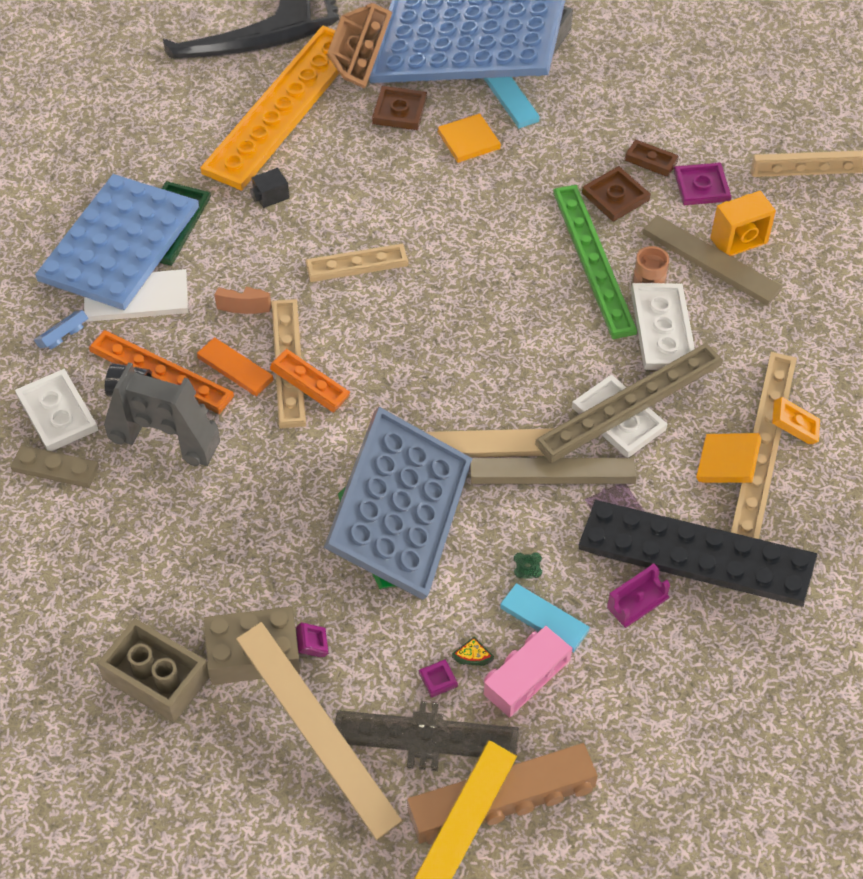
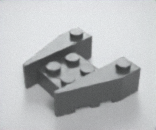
M128 363L114 388L104 422L107 437L112 442L119 445L124 443L133 445L142 427L155 428L170 435L176 434L178 435L182 459L193 466H198L199 464L208 466L220 443L218 426L214 420L209 421L207 418L208 410L204 404H199L194 397L196 390L188 378H184L181 385L137 374L134 372L133 363Z

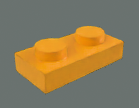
M783 397L774 400L772 424L807 444L813 445L819 442V418Z

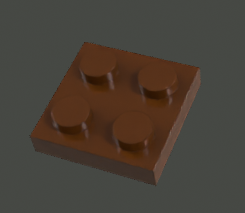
M381 86L372 116V124L418 131L427 101V92Z
M620 166L584 185L581 193L612 222L650 201L651 193Z

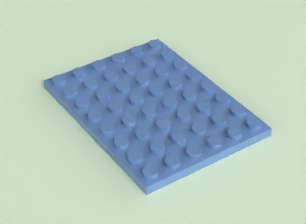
M392 0L389 11L393 13L369 76V82L388 83L549 75L565 0Z

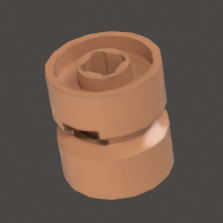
M648 246L639 250L636 256L633 283H665L669 266L667 252L656 246Z

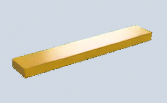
M490 740L487 742L414 879L453 878L517 758L516 755Z

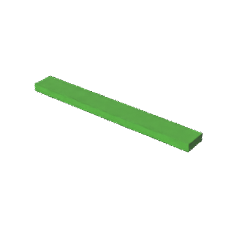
M577 185L553 189L554 197L612 340L637 335V328Z

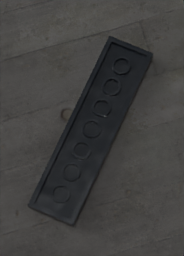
M595 500L579 542V550L645 568L655 564L661 572L804 607L818 555L815 552Z

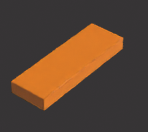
M215 337L197 352L198 359L256 397L274 380L272 374Z
M288 349L284 350L271 363V371L333 413L350 395V391Z

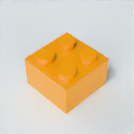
M761 190L731 201H725L717 205L710 239L720 251L729 256L767 244L776 210Z

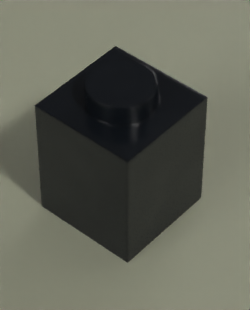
M278 167L251 177L253 187L250 188L251 196L254 202L259 201L263 208L290 199L288 182Z

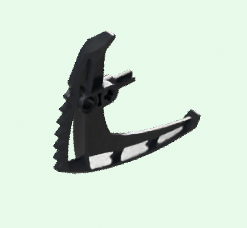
M280 0L275 15L260 22L229 32L180 43L163 39L164 51L173 59L240 54L284 45L316 34L322 25L329 27L339 21V15L336 14L338 7L335 6L336 0H323L327 16L311 20L310 0Z

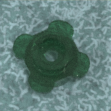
M534 552L531 555L517 553L514 555L513 560L516 563L514 575L517 578L532 579L541 577L543 572L540 568L542 557L539 553Z

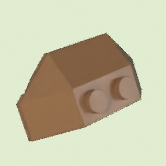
M369 3L340 17L327 56L343 79L365 89L393 12L375 3Z

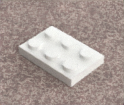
M65 369L15 390L20 403L47 451H54L98 431L95 420Z
M611 374L574 400L572 408L578 414H581L626 387ZM647 408L603 433L602 436L626 458H629L666 431L667 423L650 408Z

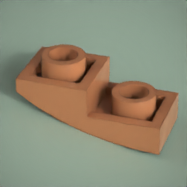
M246 286L243 293H238L235 290L218 287L214 294L218 310L241 314H257L270 312L272 309L270 293L261 289Z

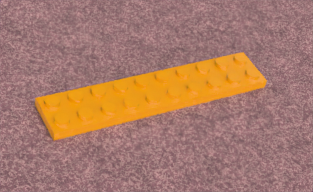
M322 25L200 167L202 175L241 191L252 180L251 177L257 174L340 74L327 56L336 30Z

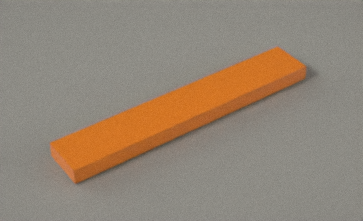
M106 330L89 346L90 352L112 363L124 365L133 363V368L150 369L152 378L181 385L183 379L188 378L196 390L194 397L198 403L204 404L207 409L217 414H220L234 397L233 391Z

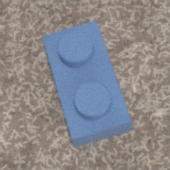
M83 310L75 311L35 338L34 342L39 348L49 347V349H53L63 342L62 337L67 333L73 335L84 327L82 323L89 318Z

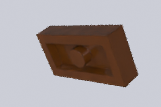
M635 139L626 152L624 161L669 177L674 166L678 163L679 155Z

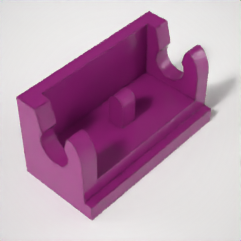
M652 564L609 593L607 609L625 628L670 598L668 595L670 589L669 581L661 582L659 580V568L655 564Z

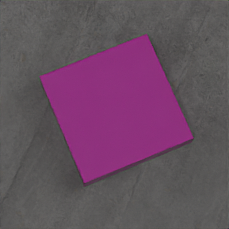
M721 162L674 166V174L683 206L731 201L732 196Z

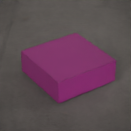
M303 622L296 626L298 653L315 657H325L329 654L325 627Z
M446 659L419 670V675L431 698L458 687V682Z

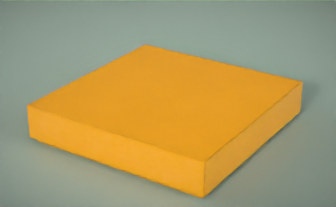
M480 113L438 127L439 135L457 163L499 150L501 143Z
M706 434L696 476L698 482L752 483L761 443L760 434Z

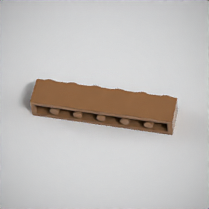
M581 743L512 765L481 824L487 822L488 825H495L502 822L505 816L517 813L518 816L526 815L532 812L536 806L545 803L547 806H554L561 803L564 797L573 794L576 797H582L591 793L593 788L596 787L598 775L585 744ZM467 780L407 798V810L419 844L424 842L430 845L433 844Z

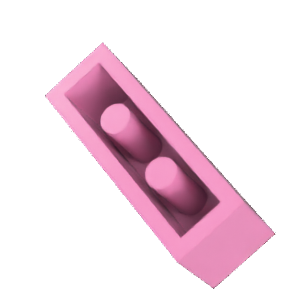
M547 626L539 632L534 631L526 639L525 645L519 651L514 650L507 656L503 666L498 670L493 669L487 674L484 679V696L510 718L570 661L572 647Z

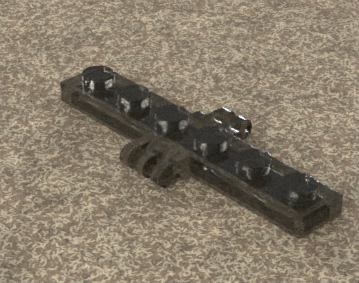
M420 701L419 712L413 711V717L337 710L335 726L349 745L409 750L408 769L414 768L415 758H420L419 770H426L427 759H432L431 770L438 771L440 754L480 757L489 740L517 756L519 727L443 720L444 714L438 713L439 702L432 703V712L429 713L426 712L427 701Z

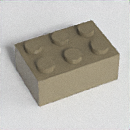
M293 606L204 617L207 664L211 685L263 679L236 640V638L260 622L266 627L297 673L301 674Z
M136 618L131 621L97 662L104 681L173 723L177 721L210 678L207 660Z

